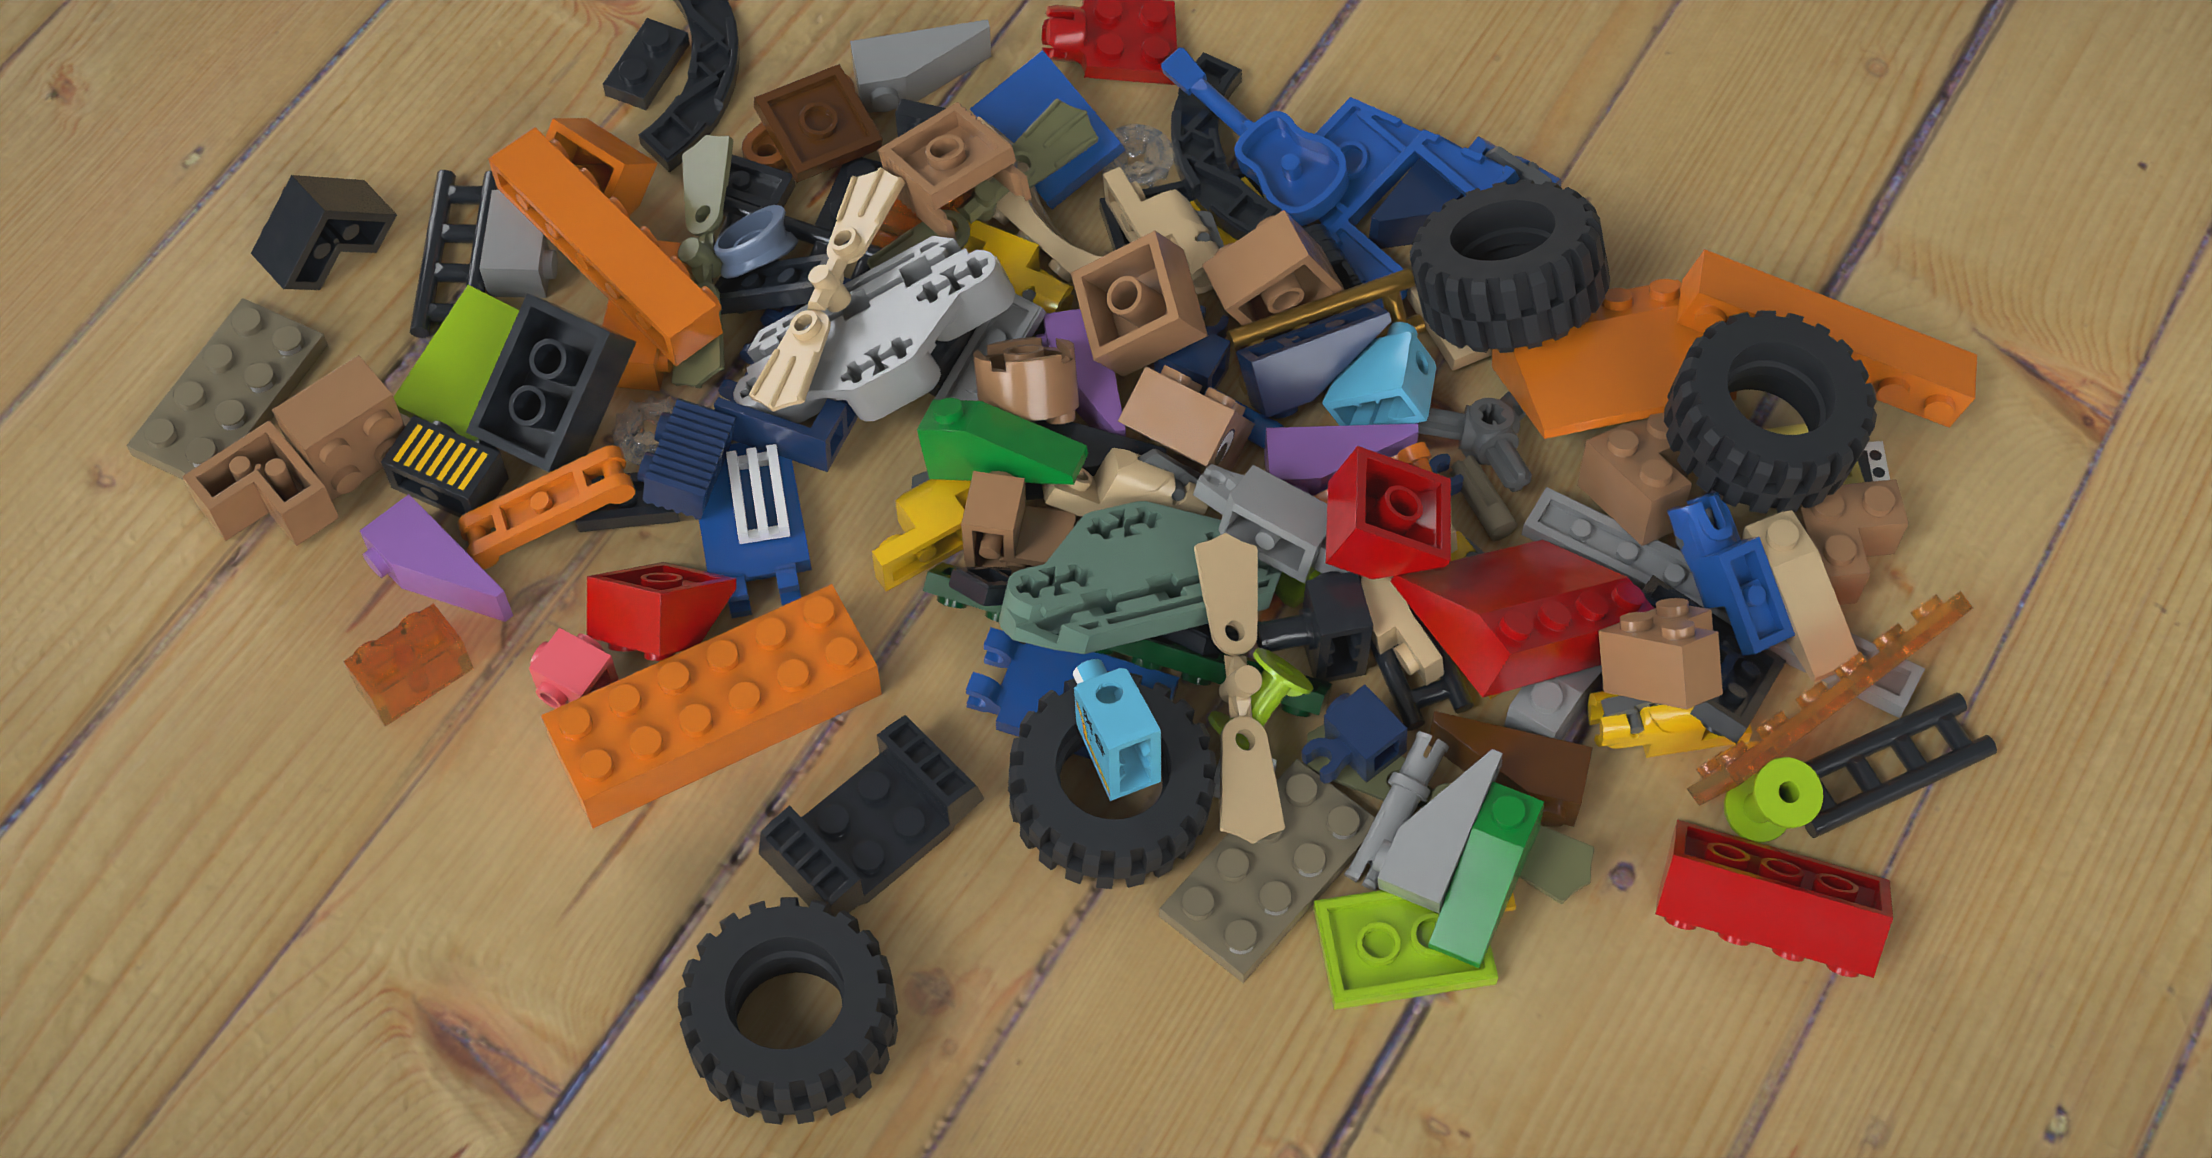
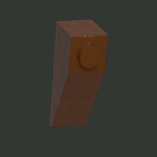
M1434 711L1430 729L1432 738L1428 745L1433 747L1437 738L1446 743L1449 749L1444 754V757L1464 772L1492 749L1503 753L1502 766L1495 782L1544 801L1541 824L1552 827L1562 825L1574 827L1582 804L1593 747Z

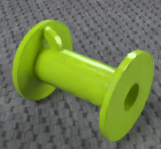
M1257 648L1253 656L1265 670L1261 674V688L1251 695L1252 718L1264 726L1285 695L1296 697L1302 694H1310L1313 690V685L1298 669L1283 658L1266 649ZM1212 711L1208 716V721L1220 735L1225 724L1233 719L1218 711ZM1236 734L1237 745L1243 750H1248V739L1242 734Z
M1791 757L1774 759L1765 764L1758 773L1744 775L1730 785L1724 798L1726 820L1732 830L1744 839L1758 843L1772 841L1781 836L1787 828L1804 826L1818 815L1823 803L1822 784L1815 771L1803 761Z

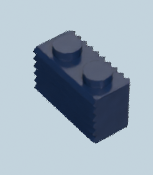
M680 398L676 400L672 414L663 411L654 435V440L658 441L659 445L656 448L655 454L646 451L638 471L637 480L644 482L643 501L647 504L653 503L656 507L663 506L666 510L672 509L676 513L682 512L686 517L693 516L696 520L701 519L725 461L726 452L729 451L733 441L736 416Z

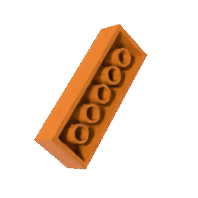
M830 584L541 715L551 744L592 828H595L882 695L878 666L833 584Z

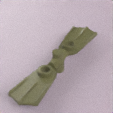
M1057 98L1028 127L1012 147L1016 162L1022 161L1029 166V170L1022 173L1027 176L1029 188H1032L1096 144L1098 136L1091 126L1086 110L1072 107ZM994 177L989 181L985 180L978 184L971 197L956 209L958 212L943 210L946 213L947 219L951 220L952 225L957 229L955 235L961 249L966 245L970 236L968 222L972 224L975 220H990L995 214L997 202L1009 192ZM922 221L869 257L867 264L870 269H873L929 237L939 235Z
M705 135L682 155L686 227L692 234L700 237H690L684 240L679 247L678 257L692 268L695 283L700 288L707 286L720 302V294L717 287L713 285V278L721 275L720 271L723 263L714 254V231L719 228L723 221V207L726 187H728L734 141L730 136ZM723 334L678 366L674 365L672 383L676 386L687 385L702 388V385L710 377L719 371H724Z
M1324 724L1308 733L1307 743L1316 738H1325ZM1319 756L1306 766L1320 776V769L1327 765L1330 759ZM1403 756L1399 757L1367 783L1348 764L1342 769L1334 782L1384 801L1391 789L1387 783L1392 773H1399L1406 758ZM1450 783L1441 784L1435 789L1427 786L1431 792L1425 802L1419 801L1417 806L1423 808L1448 787ZM1541 825L1519 877L1558 903L1563 904L1575 892L1591 883V863L1594 847Z

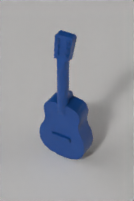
M1179 47L1161 63L1164 75L1188 96L1191 94L1195 95L1240 137L1236 142L1234 151L1241 172L1259 185L1265 200L1278 206L1282 211L1285 210L1300 226L1310 224L1324 216L1343 197L1349 185V172L1345 156L1335 143L1325 137L1300 129L1288 114L1281 111L1270 112L1256 122L1249 120L1206 81V74L1184 48Z

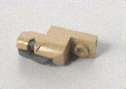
M1121 167L1104 173L1105 201L1128 241L1131 243L1153 231H1157L1184 249L1196 294L1214 289L1202 264L1214 257L1224 244L1211 212L1195 211L1188 199L1175 189L1160 193L1146 200L1138 182L1130 183Z
M1112 448L1094 476H1091L1082 468L1074 485L1041 483L1045 504L1081 517L1092 511L1137 501H1148L1199 515H1204L1208 508L1206 503L1193 495L1197 480L1202 474L1186 464L1183 465L1158 449H1152L1143 455H1139L1129 450Z

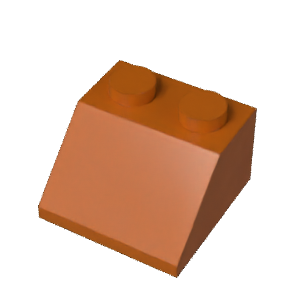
M587 118L552 119L546 138L549 141L552 139L559 141L567 151L571 162L579 170L583 167L586 168L596 179L600 191L608 199L616 197L630 216L641 205L658 163Z

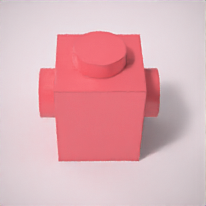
M561 628L556 631L549 642L545 641L538 646L532 656L529 667L537 689L535 691L537 696L554 709L619 680L612 656L604 652V649L597 641L582 633H579L576 637Z

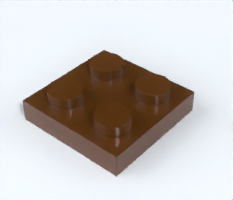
M840 64L754 97V109L796 183L875 152L882 147V136Z

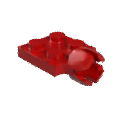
M1083 0L1080 7L1065 5L1047 7L1045 14L1046 17L1050 18L1045 19L1043 22L1041 41L1043 45L1053 47H1042V50L1052 61L1077 62L1081 64L1084 70V78L1175 85L1174 82L1163 74L1161 63L1177 50L1175 1Z

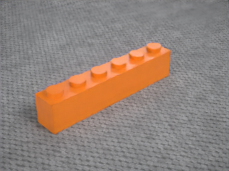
M535 127L488 158L497 189L675 366H678L723 334L719 316L722 306L716 295L707 286L700 288L694 283L682 261L676 256L669 258L660 249L657 239L647 227L642 226L638 228L630 220L627 210L616 197L608 199L600 191L594 176L586 168L583 167L579 170L571 162L567 151L556 139L549 141Z
M1706 249L1703 250L1682 280L1677 324L1704 334L1705 330L1719 321L1726 323L1729 316L1748 312L1750 317H1755L1757 311L1761 310L1776 311V316L1786 317L1787 313L1796 314L1804 317L1802 321L1814 327L1819 323L1830 329V337L1837 342L1843 339L1852 348L1853 353L1851 357L1854 361H1862L1869 374L1865 384L1872 383L1875 389L1876 400L1950 428L1975 399L1977 354Z

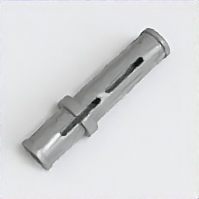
M1417 732L1416 739L1399 773H1392L1388 784L1392 787L1384 799L1349 869L1344 873L1346 877L1357 883L1366 864L1369 863L1371 867L1362 886L1370 890L1376 891L1378 887L1377 878L1380 872L1372 870V866L1381 843L1384 839L1393 842L1398 828L1413 816L1419 801L1425 802L1431 792L1427 786L1444 754L1449 749L1446 743L1437 738L1428 757L1425 758L1423 754L1432 738V735L1425 732Z

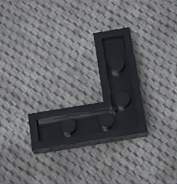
M1652 575L1642 589L1645 598L1654 608H1656L1658 601L1669 598H1683L1689 601V606L1704 608L1654 575ZM1712 613L1713 631H1718L1723 694L1694 706L1690 714L1699 719L1703 726L1711 733L1725 736L1737 744L1750 725L1786 660L1769 649L1756 654L1742 655L1732 625Z

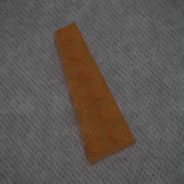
M1961 591L1944 601L1937 594L1930 597L1910 612L1915 619L1914 622L1904 629L1899 623H1896L1872 641L1877 648L1866 657L1859 651L1834 669L1838 676L1827 686L1822 681H1819L1795 698L1799 705L1787 715L1780 710L1755 728L1759 735L1748 744L1740 740L1737 744L1732 745L1724 752H1718L1696 768L1701 778L1686 789L1700 806L1739 786L1768 762L1775 759L1973 609L1972 605Z

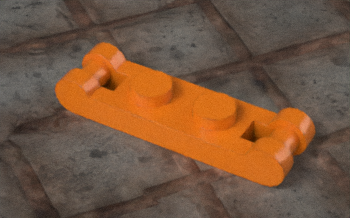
M609 445L597 449L462 515L458 520V527L462 539L468 541L469 544L466 552L482 569H487L499 561V556L609 503L621 504L629 501L635 495V488L631 477L624 473L627 463L622 448ZM600 475L604 476V479L592 484V479ZM495 527L496 531L491 533V528Z

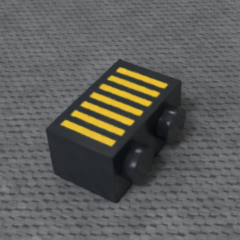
M414 415L381 461L391 488L406 495L409 494L413 498L459 518L496 499L509 480L501 453L495 446L481 439L473 441L458 435L454 429L441 421L435 420L430 423Z

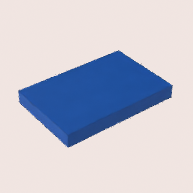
M1042 50L971 107L970 110L977 118L981 117L997 128L1013 143L1057 98L1072 107L1087 111L1091 126L1098 136V142L1035 185L1037 193L1052 210L1126 151V149Z

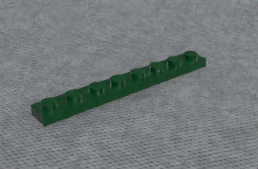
M941 562L927 572L923 591L937 595L939 603L959 609H964L967 605L986 611L985 616L999 622L1002 605L983 607L949 587L952 569L960 567ZM1160 636L1095 651V653L1105 655L1116 651L1131 656L1132 663L1150 670H1160L1162 666L1181 672L1182 679L1197 685L1208 686L1211 685V682L1222 684L1226 680L1224 655L1228 654L1219 653L1202 656ZM1246 657L1247 665L1255 667L1262 674L1265 669L1255 659ZM1304 675L1313 685L1311 693L1296 697L1285 695L1280 702V708L1289 714L1300 717H1309L1311 713L1320 715L1328 703L1333 684Z

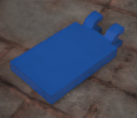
M735 443L731 444L729 451L736 450L737 456L747 455L746 449L754 447ZM757 449V453L766 452V451ZM727 456L703 516L699 519L707 572L736 578V590L728 601L732 619L752 615L746 582L776 577L781 604L784 606L801 598L797 573L812 570L792 460L781 456L778 457L790 529L789 537L739 544ZM769 466L759 467L768 527L777 526L778 521ZM749 469L740 470L748 530L758 529Z
M990 627L984 642V650H987L984 663L999 668H1008L1001 685L988 676L973 672L966 688V694L970 695L967 701V708L998 715L996 730L1019 737L1020 723L1027 712H1037L1039 699L1050 690L1056 691L1059 696L1063 694L1064 682L1073 679L1075 668L1087 660H1102L1107 671L1124 668L1129 673L1142 675L1141 685L1152 689L1158 681L1171 689L1170 700L1172 702L1178 688L1179 677L1157 670L1142 668L1134 663L1095 652L1079 654L1053 650L1028 643L1024 645L1019 641L1012 640L1004 631ZM1086 745L1074 753L1075 755L1091 759Z

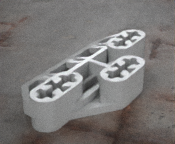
M931 236L845 283L844 286L851 294V301L845 309L839 312H830L828 309L822 311L829 317L831 328L804 403L772 412L763 404L754 401L749 393L774 349H777L789 329L792 319L798 313L807 310L808 304L758 331L747 351L754 364L746 368L748 375L740 378L733 392L734 400L738 404L797 424L820 413L827 399L834 401L846 400L859 419L863 421L881 419L927 394L937 385L941 372L931 356V352L936 347V340H953L1002 314L1013 303L1015 290L1000 261L991 252L976 249L968 253L966 248H960L954 238Z

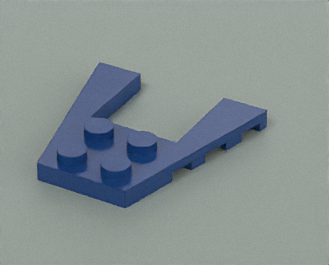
M1352 97L1315 133L1332 141L1341 149L1349 172V185L1345 194L1332 210L1319 218V221L1327 227L1363 283L1404 270L1359 231L1355 225L1419 158L1464 196L1466 192L1479 188L1481 191L1492 188V184L1506 182L1509 185L1515 184L1520 179L1516 171L1507 165L1502 167L1488 161L1482 154L1466 147L1461 149L1441 140L1439 135L1425 129L1420 131L1404 124L1400 118ZM1408 289L1400 291L1402 300L1407 296ZM1382 298L1372 301L1384 309Z

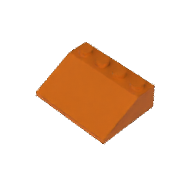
M1658 279L1646 286L1630 289H1608L1605 299L1596 313H1591L1589 320L1580 328L1572 327L1567 336L1556 341L1551 338L1543 341L1542 346L1528 349V346L1514 348V352L1500 353L1498 349H1492V368L1542 437L1547 439L1645 419L1651 414L1664 413V408L1668 402V393L1685 356L1695 339L1702 337L1703 333L1676 323L1682 283L1678 279ZM1737 391L1730 393L1733 401L1736 400Z

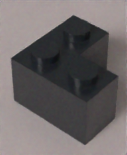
M291 175L251 254L283 289L321 290L340 252L377 253L397 214L365 180Z

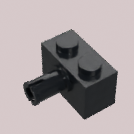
M1337 571L1322 573L1314 579L1306 580L1303 608L1299 610V615L1263 622L1258 621L1257 647L1274 652L1304 646L1313 678L1326 682L1366 675L1374 625L1359 575L1352 572L1341 574Z

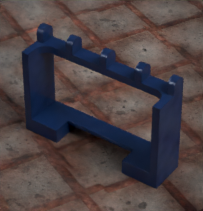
M844 277L843 284L851 281L852 279ZM805 304L785 306L782 312L766 309L760 321L767 327L805 306ZM745 344L739 355L744 362L752 365L754 362L747 353L751 344ZM729 379L723 380L718 388V392L725 399L718 397L714 403V410L736 416L733 441L756 447L766 452L767 445L776 444L778 456L828 472L858 418L846 400L834 401L827 399L812 427L809 428L736 403L733 392L738 382Z

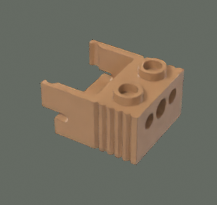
M956 102L878 149L883 169L894 176L902 177L905 181L897 199L901 200L902 204L911 209L913 213H916L917 217L940 237L954 238L957 241L952 221L947 219L946 213L940 207L991 176L1015 196H1023L1025 201L1032 198L1027 176L1013 165L1016 162L1013 147L986 124H982L981 120H977V117L972 115L970 111H967L965 107H962L959 102Z

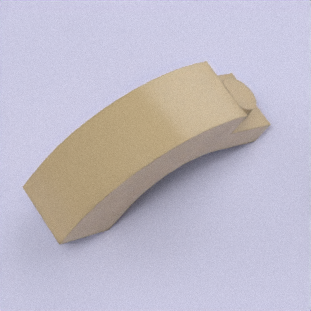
M1451 524L1452 553L1457 550L1456 529ZM1361 576V585L1374 625L1371 639L1379 654L1381 655L1396 646L1394 652L1403 668L1409 675L1417 672L1426 686L1443 676V657L1412 614L1408 603L1390 582L1393 576L1374 580Z

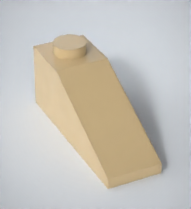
M1792 510L1780 512L1745 526L1741 540L1760 537L1795 636L1786 639L1811 681L1815 683L1858 665L1861 660L1819 551Z

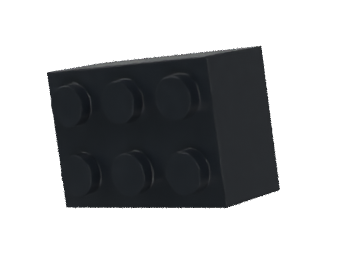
M527 293L466 433L547 472H552L587 455L636 345V341L561 306Z

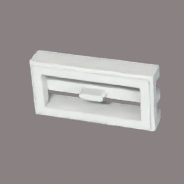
M776 444L767 445V452L757 453L756 447L746 449L747 455L737 456L736 450L726 452L739 544L790 536ZM769 466L778 521L777 526L768 527L759 467ZM749 469L758 529L748 530L740 470Z

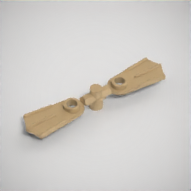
M881 167L872 173L851 177L827 246V255L829 257L827 264L814 267L808 275L809 281L815 287L808 302V308L798 313L792 319L789 329L777 349H774L749 393L754 401L763 404L772 412L805 402L831 328L829 317L822 311L828 309L830 312H839L849 305L851 294L843 284V272L848 264L860 259L867 251L905 184L902 177L894 176Z
M1224 533L1212 540L1198 543L1194 546L1211 637L1218 649L1228 654L1224 655L1226 680L1219 687V695L1224 702L1229 704L1230 718L1233 719L1225 724L1221 732L1220 830L1237 835L1254 844L1268 835L1284 830L1285 824L1267 733L1263 726L1252 718L1251 695L1261 688L1262 676L1255 667L1247 665L1246 656H1240L1250 651L1257 641L1258 549L1255 545L1240 541ZM1226 625L1232 626L1237 630L1239 634L1238 641H1232L1227 637L1225 633ZM1236 734H1242L1248 739V750H1243L1237 745Z

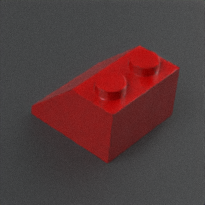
M1357 446L1328 481L1325 564L1372 580L1446 567L1451 562V479Z
M667 562L587 576L586 635L595 640L607 642L609 650L619 652L638 650L644 652V658L647 660L662 661L675 655L676 652L689 649L703 641L736 590V578Z

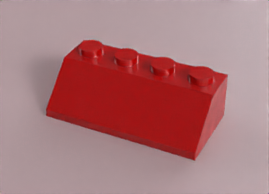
M1677 819L1657 896L1655 915L1664 917L1667 923L1680 929L1694 930L1696 927L1717 932L1721 939L1735 945L1747 946L1751 942L1772 948L1776 955L1786 960L1801 962L1806 958L1824 963L1829 970L1841 976L1855 978L1861 974L1874 978L1893 921L1890 880Z

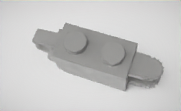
M1211 464L1200 475L1193 495L1223 515L1219 526L1220 534L1227 533L1240 541L1257 546L1259 560L1302 583H1305L1315 570L1321 573L1337 571L1342 574L1349 572L1325 564L1327 503L1255 465L1245 475H1241Z

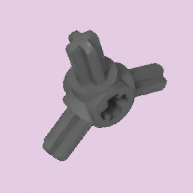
M1509 391L1500 400L1482 398L1475 401L1472 405H1466L1464 413L1430 408L1427 421L1418 423V430L1421 434L1459 440L1458 449L1462 451L1464 456L1467 458L1469 455H1472L1479 464L1491 465L1504 487L1509 488L1510 491H1521L1523 486L1531 482L1532 474L1516 450L1519 445L1517 434L1520 431V421L1526 416V413Z

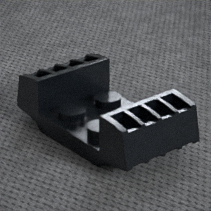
M906 715L877 734L879 755L814 808L800 817L789 805L760 832L759 855L809 907L813 899L829 903L832 916L836 917L840 911L845 910L850 913L856 907L867 904L947 838L956 824L984 800L977 785Z

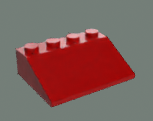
M1543 539L1453 560L1446 567L1393 576L1390 581L1482 698L1600 666L1599 630L1619 623L1622 615L1634 612H1647L1655 609L1645 598L1642 590L1634 585L1627 576Z

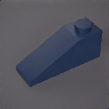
M1370 302L1236 351L1251 406L1265 417L1274 419L1284 418L1296 413L1298 406L1313 401L1391 322L1390 313Z

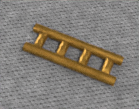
M1407 268L1227 331V339L1230 341V346L1233 350L1243 346L1249 347L1263 342L1271 336L1291 329L1292 331L1309 325L1311 322L1348 311L1382 298L1384 309L1390 313L1391 322L1376 338L1385 337L1389 327L1395 322H1405L1412 325L1418 334L1424 333L1426 326L1420 314L1406 318L1400 291L1415 286L1414 276L1411 270ZM1240 376V388L1244 395H1248L1243 376Z

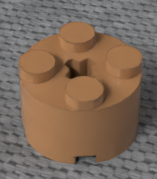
M1042 337L1018 338L986 345L987 355L985 356L979 350L973 353L978 401H983L1028 421L1045 419L1046 423L1065 424L1076 419L1075 409L1079 407V393L1073 342L1056 338V347H1043Z

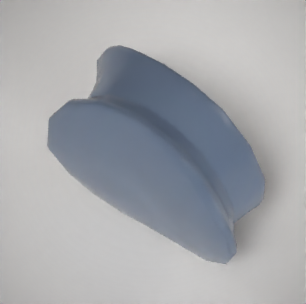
M770 205L761 208L736 221L718 237L713 249L716 256L723 263L720 271L722 277L726 279L738 277L787 255L795 248L798 239L791 232L785 230L784 218L786 211L782 206Z

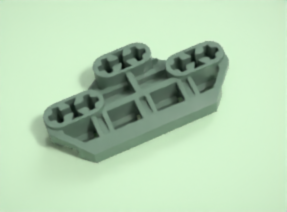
M1137 501L1089 512L1078 521L1045 564L1021 569L1009 577L999 616L1000 627L1015 641L1053 650L1087 654L1208 624L1194 546L1220 536L1219 526L1221 520L1148 501ZM1259 559L1258 611L1269 608L1282 571Z

